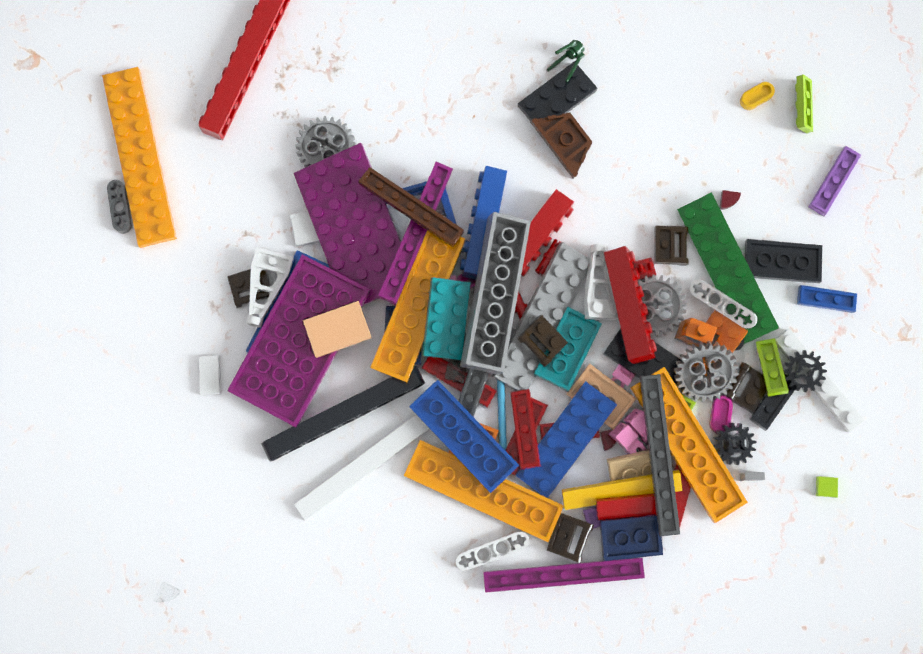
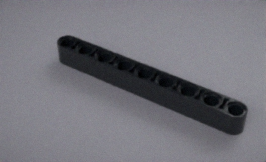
M414 366L407 383L391 377L297 424L296 427L293 426L265 440L261 445L269 462L274 461L425 384V381L418 367Z

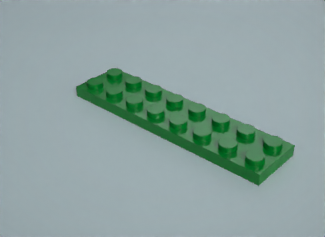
M712 192L677 209L685 226L689 228V235L715 288L754 312L757 316L756 325L752 328H745L748 333L744 337V344L779 329ZM729 304L726 310L728 314L733 315L736 313L737 308L734 304ZM742 309L740 314L737 317H735V319L737 320L738 317H742L745 320V325L747 323H752V320L750 319L751 315H742L741 313L744 311Z

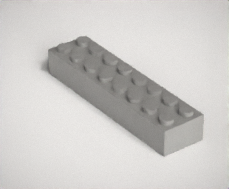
M493 212L487 219L460 367L496 375L504 373L531 223L529 220Z

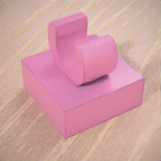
M619 364L614 370L611 380H620V387L624 388L625 384L628 386L631 383L635 374Z

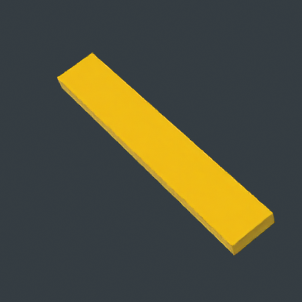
M679 470L673 471L675 492L682 491L681 475ZM652 474L562 489L565 510L596 505V499L654 494Z

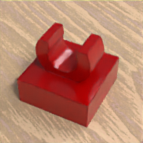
M652 257L633 262L634 268H637L640 280H644L645 276L648 279L652 278L653 275L657 276Z

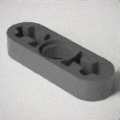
M112 180L107 185L112 225L116 231L125 234L132 228L125 185L120 180ZM117 185L120 187V189H118V195L120 197H117V194L114 191ZM123 202L124 208L121 211H116L115 205ZM119 216H122V220L126 223L123 225V228L118 226L121 224V218Z

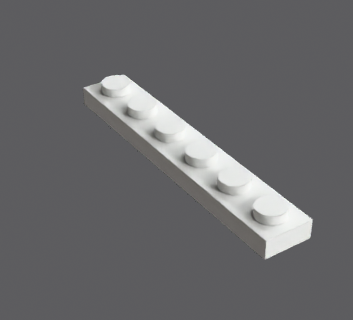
M788 329L775 339L777 347L787 359L788 356L795 357L794 352L796 351L802 355V350H806L807 355H809V351L791 329ZM803 358L806 363L814 364L812 360ZM802 366L803 370L799 374L807 376V372L812 368H804ZM818 370L814 372V375H813V379H814V380H815L816 377H817ZM823 373L822 376L826 380L819 381L822 384L821 387L814 385V392L846 432H851L865 420L827 373Z

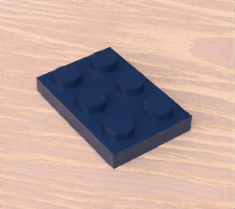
M657 515L600 520L602 556L604 561L663 555L662 536H659Z

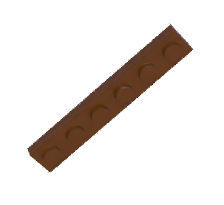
M371 167L368 168L358 181L359 185L451 247H454L463 235L464 229Z

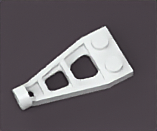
M593 244L590 246L591 254L589 255L590 261L583 300L585 319L619 321L604 252H606L605 244ZM595 267L602 268L604 280L595 279ZM596 285L606 288L608 300L595 298Z
M256 247L251 263L248 325L258 328L262 327L264 317L289 277L294 257ZM262 270L277 274V279L272 286L267 287L260 284V272ZM258 290L269 292V297L264 305L258 304L255 301Z

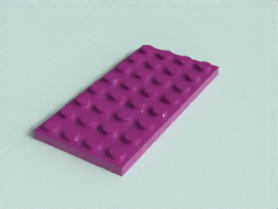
M358 143L293 174L330 269L371 290L363 304L364 306L380 299L378 295L401 244V240L386 202L358 183L368 168H372L363 144Z
M302 254L227 391L296 427L338 352L335 351L316 358L303 320L357 301L360 302L362 308L371 290Z

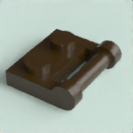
M657 225L654 227V264L689 265V258H687L688 227ZM675 234L679 235V257H675Z
M251 269L227 276L236 308L243 307L244 304L250 302V295L240 298L239 294L250 291ZM262 270L260 272V284L270 287L267 272ZM260 291L256 294V300L269 297V292Z
M539 315L517 338L535 354L543 367L547 366L568 343L543 315ZM531 334H532V335L544 346V348L548 351V353H547L546 355H545V354L539 349V347L529 338V336H530Z
M742 362L739 366V375L735 377L737 382L731 384L733 389L726 390L727 395L725 396L750 413H754L767 390L763 374L753 369L749 364ZM748 374L751 377L738 397L735 393L745 375Z
M561 513L550 538L547 551L581 563L583 559L581 555L588 535L593 530L594 525ZM577 526H580L582 531L574 554L569 553Z

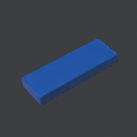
M804 285L798 287L797 305L849 313L856 312L857 293Z

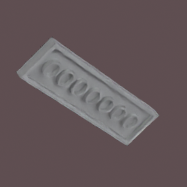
M564 242L559 243L509 341L504 373L492 374V377L516 391L529 389L540 360L517 338L539 315H543L557 329L567 307L571 306L587 274L589 258ZM531 334L529 338L545 353L546 349Z

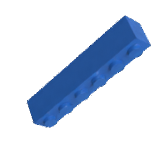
M485 166L484 171L479 173L478 182L481 184L479 189L476 188L474 196L477 203L476 206L472 207L470 217H474L473 223L468 225L467 234L470 237L469 241H465L463 252H466V257L461 260L459 269L463 270L462 277L475 280L477 278L487 219L493 212L499 213L507 170Z

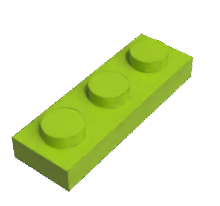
M802 74L796 76L795 84L797 101L795 102L797 109L796 125L801 131L810 133L813 132L812 80Z
M775 338L756 341V349L768 397L787 394L788 387Z

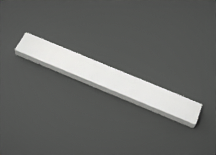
M414 415L295 503L294 506L304 520L307 521L427 432L429 428L417 415Z

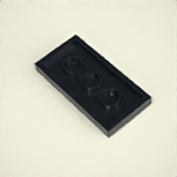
M574 61L518 103V107L530 121L534 118L540 119L552 115L557 116L571 111L595 93L598 88L579 66L576 67L569 81L565 82L568 73L575 63Z
M755 239L745 240L744 258L754 278L807 283L822 282L823 245Z
M620 328L603 354L618 365L620 364L639 379L640 376L651 375L665 367L676 385L674 368L678 367L676 361L682 360L655 342L657 351L654 353L656 358L632 364L627 358Z

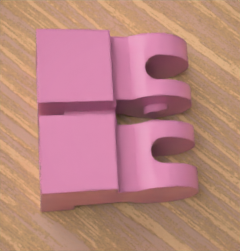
M635 408L623 419L626 424L620 422L609 433L610 437L627 454L636 453V448L639 451L647 450L643 443L637 439V435L648 445L644 412Z

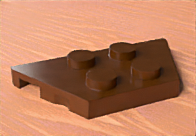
M570 112L557 116L552 115L546 118L532 119L530 121L532 126L574 179L586 158V154L592 145V140Z

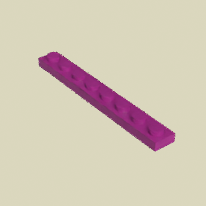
M436 161L419 200L436 211L453 168ZM410 220L378 295V298L396 305L427 232L425 228L413 220Z
M643 558L483 572L485 593L645 578Z

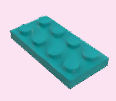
M431 278L422 356L462 359L471 282Z
M567 307L556 330L568 343L547 366L543 367L539 363L534 375L569 392L602 323L594 319H585L584 314Z

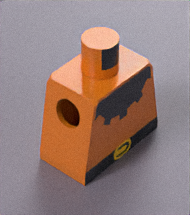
M688 318L680 322L674 339L691 346L694 344L696 347H699L702 341L703 345L706 346L708 341L713 342L717 328L695 318Z

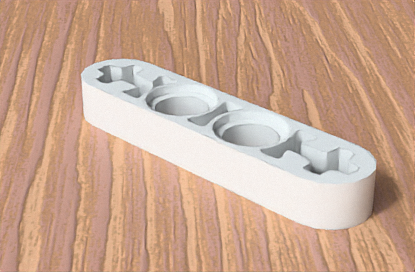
M695 280L691 283V294L743 328H752L756 325L757 316L754 312L705 281ZM702 284L701 288L708 291L710 288L711 291L707 295L703 292L696 293L695 285ZM714 293L720 296L718 304H712L710 301V297ZM729 304H734L737 308L736 313L733 315L728 314L726 311V307ZM742 309L744 310L741 313L742 315H751L750 319L752 320V323H747L745 325V320L742 317H738V320L735 319V317H737L740 314Z
M519 531L462 552L456 558V565L460 570L467 571L523 550L529 545V537L525 532ZM517 535L526 538L523 546L515 544L513 545L515 549L511 550L508 538L511 537V541L517 540ZM505 542L508 547L505 553L497 552V543ZM480 549L488 550L489 557L486 560L478 558L477 553ZM474 551L477 564H474V561L468 562V567L459 564L462 556L470 558L472 557L470 553Z

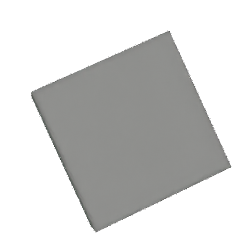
M765 472L740 473V481L765 480Z

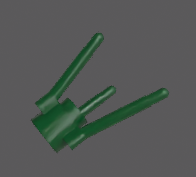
M572 40L569 44L556 50L555 54L565 50L566 53L547 68L549 72L566 57L576 59L565 82L569 81L580 60L585 56L583 53L585 51L584 45L578 40Z

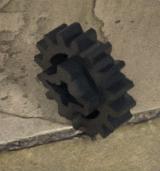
M802 350V355L796 351L794 352L795 357L788 356L790 362H784L787 369L783 371L787 373L785 379L791 381L788 385L789 387L795 385V391H799L802 388L803 392H807L808 388L811 391H815L814 385L822 386L819 381L826 380L822 374L826 373L827 370L822 369V366L826 363L819 362L820 355L813 357V351L807 355L806 350ZM803 358L812 360L814 364L806 363ZM796 362V369L792 372V366ZM802 366L804 368H812L807 372V376L805 374L797 375V373L803 370ZM818 370L817 377H816V379L814 380V379H813L814 372ZM795 379H803L806 384H800Z
M729 423V427L722 425L723 431L716 430L719 436L713 437L717 441V444H713V446L718 449V455H721L722 461L727 459L726 463L729 465L734 462V465H739L740 461L747 463L746 457L752 458L753 456L750 452L756 451L752 444L757 443V441L751 439L754 433H748L749 427L742 429L741 423H737L736 427L734 423ZM731 431H738L733 436L728 434ZM731 440L736 441L735 444L737 445L738 448L733 447L734 444L732 443ZM735 452L741 454L737 457H731Z

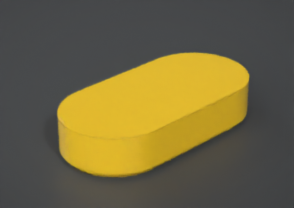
M761 82L743 93L740 98V105L746 110L755 109L773 97L775 93L774 86L769 82Z

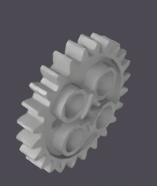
M324 116L323 121L316 117V123L309 120L310 126L303 125L305 131L299 130V134L302 137H296L299 144H295V147L298 149L296 154L300 157V162L304 163L306 168L325 159L328 155L336 154L335 151L341 152L356 145V143L353 142L355 137L351 135L352 130L347 129L346 123L341 125V119L335 122L334 117L327 121L326 116ZM320 132H327L325 136H318ZM336 140H342V141H343V142H342L341 144H339V145L334 144V142H335ZM317 147L315 152H309L310 148Z
M655 275L652 276V280L645 276V282L638 279V285L642 287L643 293H647L651 297L647 301L642 300L643 304L645 303L648 312L652 315L650 319H647V322L651 324L652 332H655L656 337H658L660 331L665 336L666 329L673 332V325L679 327L680 324L677 320L683 321L684 317L681 314H686L687 311L682 308L687 306V302L682 301L686 295H680L682 287L676 289L677 282L670 284V278L663 281V275L660 276L659 280H656ZM662 292H667L670 297L663 300L659 295ZM653 302H657V305H659L658 309H654ZM666 310L671 313V316L663 318L660 313Z
M702 341L699 347L692 344L693 350L691 351L686 348L687 354H680L682 361H676L678 367L674 368L676 373L674 378L683 394L686 393L688 398L693 396L695 401L700 397L702 402H705L706 397H709L711 402L713 401V396L720 399V393L727 395L725 389H733L730 383H736L737 380L733 376L739 375L737 370H735L739 368L736 363L737 359L735 356H732L731 350H727L725 345L720 347L718 342L712 346L710 341L707 342L706 346L703 345ZM703 357H705V364H706V366H707V368H708V369H707V375H708V379H709V381H710V386H708V387H707V378H706L705 375H704V374H706V369H705V366H704V364H703ZM718 359L717 362L711 363L712 360ZM694 363H699L696 367H692ZM702 380L699 384H695L696 381Z

